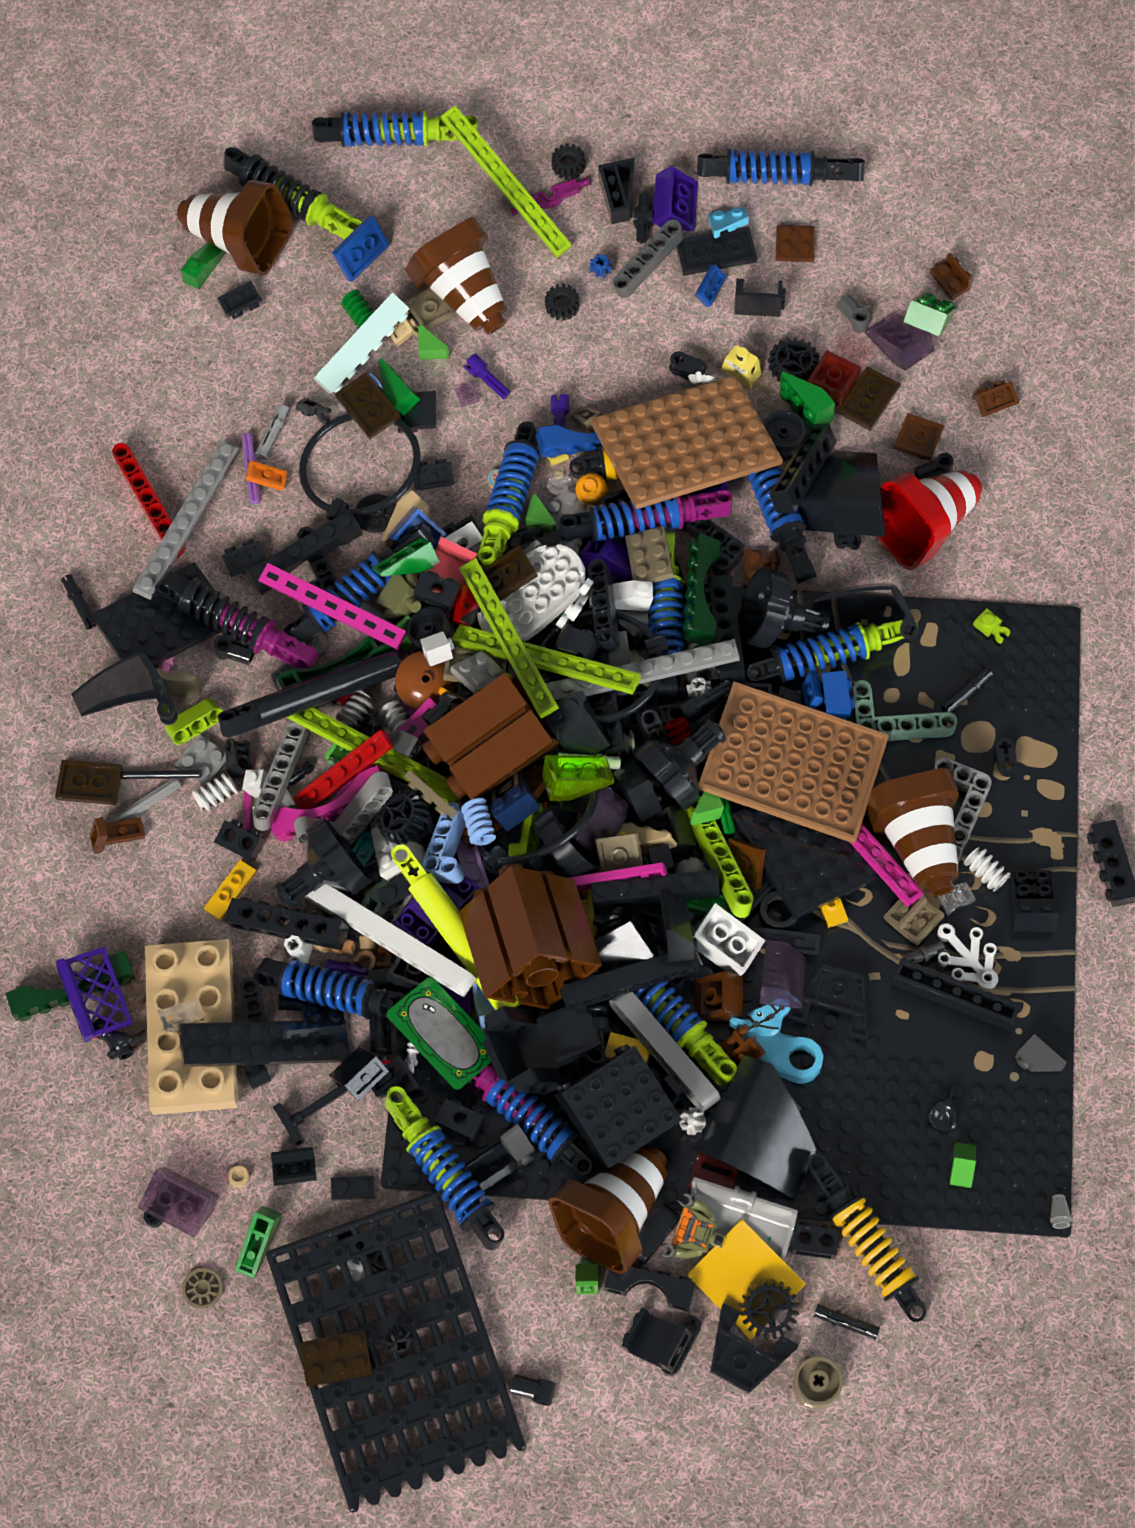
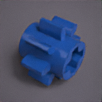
M596 254L594 259H590L591 266L589 269L591 273H595V278L598 276L605 278L607 273H612V260H608L606 254Z

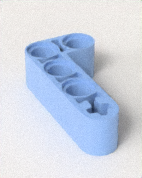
M450 802L448 804L458 813L454 818L448 814L445 816L440 815L421 866L427 874L432 873L439 883L457 884L464 879L465 871L453 857L463 834L465 821L461 807L455 802Z

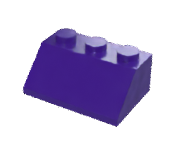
M673 166L657 173L655 177L652 222L662 227L669 220H677L681 225L682 231H694L698 182Z

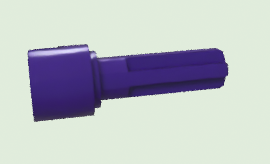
M475 353L466 360L468 365H464L463 368L474 378L480 377L502 399H506L510 395V390L487 369L488 364L478 354Z
M555 394L551 396L550 413L554 415V425H559L565 428L566 415L569 413L570 397L566 394L560 395V401L557 400Z

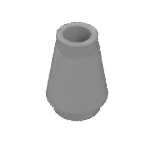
M1058 1194L1052 1196L1050 1222L1057 1229L1069 1227L1072 1218L1065 1195Z

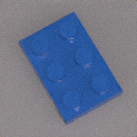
M369 216L331 253L345 278L353 282L390 244L375 217Z

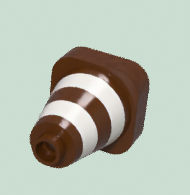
M257 180L248 181L241 192L193 194L186 200H183L177 209V218L182 222V226L187 232L231 254L241 271L262 276L269 273L286 245L293 227L292 214L278 187L275 184Z
M470 217L419 248L412 255L405 268V272L418 290L428 286L475 331L483 328L487 335H490L507 323L502 316L507 308L482 248L488 236L476 218Z
M947 768L929 770L883 782L873 788L867 805V812L874 833L887 835L918 888L928 890L931 897L942 896L953 891L954 886L952 882L959 876L953 810L959 793L952 772Z
M647 1146L646 1149H637L584 1184L572 1179L565 1180L548 1200L562 1241L576 1254L615 1273L625 1274L642 1254L638 1233L667 1178V1170L665 1168L667 1159L665 1155L656 1147Z

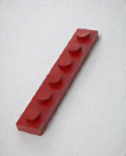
M379 730L293 798L298 807L302 810L316 808L359 773L363 772L394 748L386 731Z

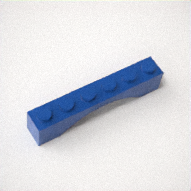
M559 425L538 427L535 437L541 458H553L563 454L573 455L584 451L592 452L597 450V446L602 447L596 433L575 432Z

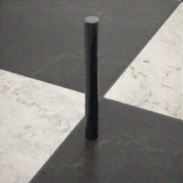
M201 770L122 771L121 773L122 779L201 778L202 776Z

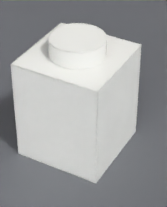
M444 632L420 639L423 653L430 667L453 659L451 650L454 649L451 638L447 639Z
M264 769L246 770L242 789L253 798H258L268 773Z

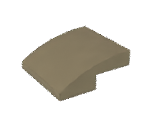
M156 668L168 694L194 697L200 696L202 693L195 676L179 669L175 675H171Z
M922 896L908 907L899 899L883 917L899 933L918 946L944 918V913L928 903L926 897Z

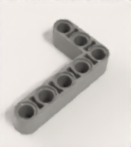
M943 757L935 762L934 769L940 767L950 769L957 789L967 793L954 822L955 836L959 835L963 838L962 841L956 840L957 860L959 863L987 798L992 781L989 775ZM964 775L967 779L960 780L957 776ZM983 783L986 787L980 788L976 784ZM975 800L978 802V805H971L969 801ZM968 818L971 822L964 823L961 819Z
M380 771L371 775L335 822L329 821L349 846H351L392 795L393 790L388 774ZM303 816L294 821V828L299 843L306 845V835H308L306 829L319 819Z

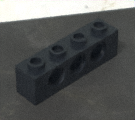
M1115 819L1092 824L1087 833V840L1094 848L1093 859L1096 864H1099V877L1101 882L1105 883L1107 901H1111L1112 908L1135 903V880ZM1107 842L1110 848L1103 847L1101 843ZM1107 861H1113L1116 867L1109 866ZM1113 880H1119L1123 885L1117 886L1113 883Z

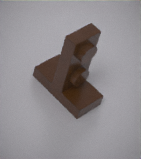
M103 817L94 819L89 837L93 852L97 854L101 853L106 845L144 839L145 832L140 817L104 823Z

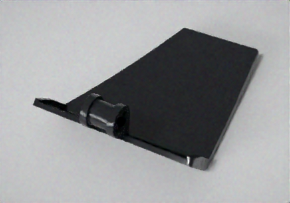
M835 451L826 459L798 506V513L806 524L805 530L834 533L836 547L838 549L847 547L851 550L859 549L861 545L860 535L882 537L886 534L877 453Z

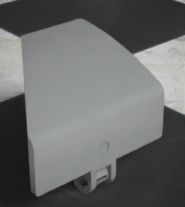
M696 1177L693 1178L691 1198H696L709 1206L715 1215V1221L719 1223L717 1233L726 1236L742 1219L785 1261L797 1220V1210L756 1197L757 1192L752 1191L750 1193L741 1190L739 1186H735L733 1190ZM711 1244L709 1252L715 1247Z

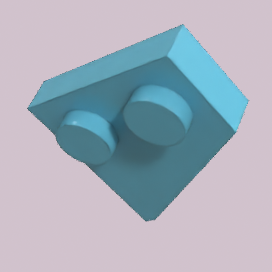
M736 207L732 210H717L713 213H708V221L714 238L720 237L721 231L727 229L728 232H731L738 227L749 224L745 208Z

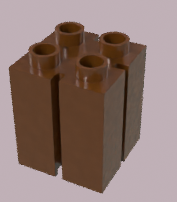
M503 673L423 730L429 740L423 743L422 747L435 765L438 763L442 765L448 763L449 769L453 774L445 780L459 799L462 797L465 799L468 797L475 799L487 797L493 790L520 771L528 768L561 743L551 731L545 718L541 719L538 714L536 715L533 712L534 706L517 676Z
M510 864L499 871V877L489 886L475 891L472 896L473 899L459 911L482 991L487 999L515 1003V996L517 995L521 1005L549 1009L562 998L559 991L561 987L569 984L570 980L576 982L587 978L602 965L574 879L557 876L552 871L538 872L525 869L521 864Z

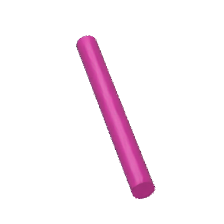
M251 754V759H252V768H251V770H253L254 755ZM244 791L243 828L249 831L252 817V796Z

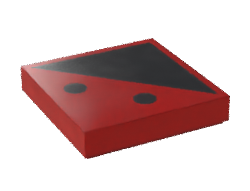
M460 584L453 621L458 625L461 624L482 630L478 621V613L481 612V608L469 586Z

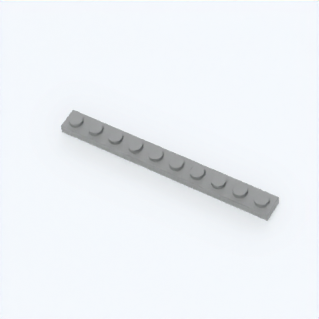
M221 440L134 585V593L150 600L156 592V583L170 569L237 456L239 448Z
M732 639L618 666V668L639 673L641 676L639 684L739 661V654L735 640ZM575 678L546 683L556 703L577 691H583L585 696H591L614 690Z

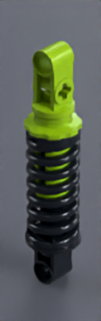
M229 147L225 150L224 169L239 177V184L244 187L250 180L275 184L290 212L295 217L306 222L307 225L313 226L318 223L321 228H325L345 240L362 223L361 220L337 208L335 204L329 203L327 194L321 193L316 189L311 190L310 185H303L301 180H295L294 176L287 175L284 170L278 171L277 166H270L269 161L263 159L259 154H254L250 157L236 147Z

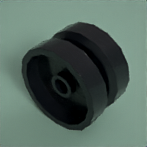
M779 410L771 413L765 419L763 425L783 461H788L792 458L805 437V424L796 413L788 410Z
M428 606L420 609L410 618L407 625V636L419 651H423L420 639L440 632H444L447 639H452L457 628L442 609Z

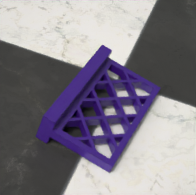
M105 947L66 960L62 958L56 961L57 971L84 1043L91 1041L94 1037L133 1024ZM102 953L104 962L101 967L90 963L93 956ZM80 962L85 964L82 973L79 974L72 970L70 964ZM88 966L99 971L95 980L84 976ZM101 972L110 975L111 981L108 986L97 982ZM81 979L92 983L88 993L79 989L78 985ZM95 985L106 989L102 999L91 995ZM109 991L118 996L115 1005L104 1001ZM88 998L99 1002L95 1012L86 1008L85 1004ZM102 1004L113 1008L109 1018L98 1014ZM116 1010L124 1013L126 1021L120 1023L111 1019ZM96 1017L107 1022L103 1029L97 1031L93 1027Z

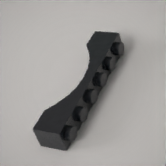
M348 510L248 570V573L261 595L273 589L258 581L267 563L290 574L299 565L313 556L328 549L346 545L363 535V532L351 511Z

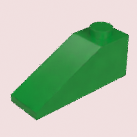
M206 243L192 254L181 268L180 272L183 282L200 289L226 252L210 243Z
M381 358L379 365L384 395L397 411L405 415L420 399L398 373Z
M421 537L372 568L383 577L428 571L440 561L431 542Z
M265 1206L260 1207L254 1212L234 1271L255 1279L275 1236L282 1213Z

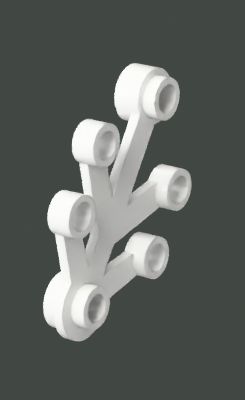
M587 578L579 590L580 595L575 600V604L571 603L556 623L558 627L562 629L568 619L575 620L590 597L587 592L593 584L592 580Z
M944 923L940 925L937 932L938 938L944 942L949 941L962 957L950 956L949 953L942 952L938 956V963L941 966L972 967L976 973H965L963 969L955 968L952 971L951 978L958 981L977 982L983 989L994 988L998 983V975L993 971V958L997 951L996 946L993 943H987L984 946L983 953L986 957L983 968L978 962L979 945L983 931L978 927L971 929L969 935L971 949L969 952L954 934L955 929L951 924ZM945 928L949 929V930H950V933H949V934H945V933L943 932V929H945ZM978 932L980 936L974 937L972 933ZM991 947L994 952L989 953L986 948ZM942 956L947 957L948 961L943 962L940 958ZM959 972L962 976L957 978L954 976V973ZM988 975L992 980L986 981L984 976Z

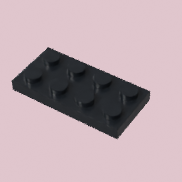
M749 227L738 228L731 232L721 231L718 238H714L713 233L683 238L676 246L683 276L707 272L711 265L724 269L757 263V255Z

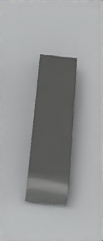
M677 220L667 221L615 276L613 284L619 297H629L682 241L684 235L681 225Z

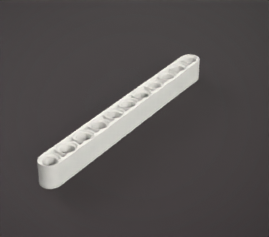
M325 884L317 891H312L304 897L332 916L344 919L343 922L460 996L464 997L477 980L467 970L329 885Z

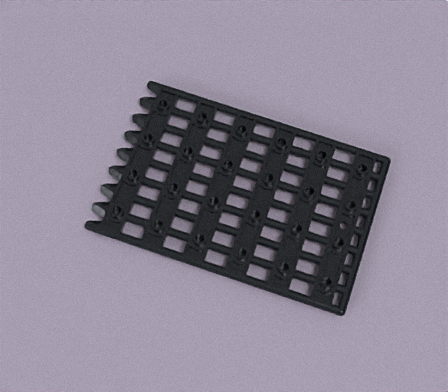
M438 1192L426 1194L267 1251L266 1257L302 1368L299 1343L303 1342L298 1326L311 1322L316 1339L325 1338L319 1319L332 1315L338 1332L337 1335L365 1330L373 1375L334 1382L318 1388V1386L309 1387L346 1503L351 1513H355L359 1509V1494H362L368 1503L374 1506L380 1502L381 1486L386 1489L391 1497L397 1498L402 1492L401 1479L403 1478L412 1489L419 1490L423 1485L422 1471H426L434 1482H440L444 1477V1463H447L451 1470L459 1475L465 1470L466 1455L469 1456L475 1466L482 1467L486 1462V1448L488 1447L498 1459H503L507 1455V1440H510L518 1451L526 1449L523 1434ZM433 1201V1208L422 1211L421 1205ZM410 1209L413 1210V1215L401 1218L400 1213ZM392 1216L393 1222L381 1226L379 1220ZM368 1224L372 1225L373 1229L360 1233L359 1227ZM442 1229L449 1248L436 1252L430 1233ZM351 1231V1237L339 1240L338 1235ZM422 1236L428 1256L415 1259L409 1240ZM330 1238L331 1244L319 1248L317 1242ZM358 1242H363L364 1248L358 1250L356 1248V1244ZM401 1243L407 1263L395 1267L389 1247ZM306 1246L310 1247L311 1251L298 1255V1249ZM380 1251L387 1270L374 1274L368 1255ZM286 1253L289 1254L290 1259L277 1263L276 1257ZM360 1258L366 1278L353 1282L347 1262ZM339 1266L345 1285L332 1289L327 1270ZM456 1270L463 1289L450 1294L444 1274ZM318 1273L324 1293L312 1297L306 1277ZM436 1277L442 1297L430 1301L423 1281ZM298 1281L304 1300L291 1304L285 1285ZM415 1285L421 1305L409 1309L403 1289ZM394 1292L401 1312L388 1316L382 1296ZM374 1300L380 1319L367 1324L361 1304ZM353 1307L359 1327L346 1331L340 1311ZM471 1311L477 1331L465 1335L458 1316ZM450 1319L457 1339L444 1343L437 1323ZM399 1325L402 1328L407 1326L413 1338L411 1343L415 1354L402 1358L401 1352L398 1353L393 1350L391 1353L394 1361L381 1366L375 1345L385 1342L384 1337L387 1336L388 1329L392 1326ZM429 1326L436 1346L423 1351L417 1330ZM485 1353L492 1373L479 1378L473 1357ZM464 1361L471 1381L458 1385L452 1365ZM443 1368L450 1389L438 1393L431 1372ZM423 1376L429 1396L416 1400L410 1380ZM402 1383L408 1404L396 1408L389 1388ZM381 1391L387 1411L374 1415L368 1395ZM500 1395L507 1416L494 1420L487 1400ZM360 1399L366 1419L353 1423L347 1403ZM479 1403L485 1424L473 1428L466 1407ZM339 1406L345 1427L332 1431L326 1410ZM458 1411L465 1431L452 1435L445 1415ZM437 1418L444 1439L431 1443L424 1423ZM416 1426L422 1447L410 1451L403 1430ZM395 1433L401 1454L389 1458L382 1438ZM374 1441L380 1462L368 1466L361 1445ZM353 1449L359 1470L347 1474L340 1453Z

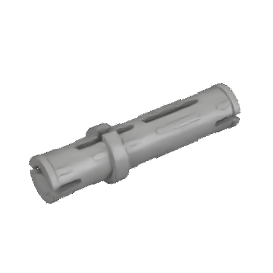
M278 404L273 417L269 419L268 428L255 452V456L266 460L279 430L284 426L283 421L289 412L287 406Z

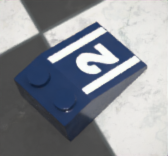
M522 771L488 794L489 808L494 818L507 832L541 808Z

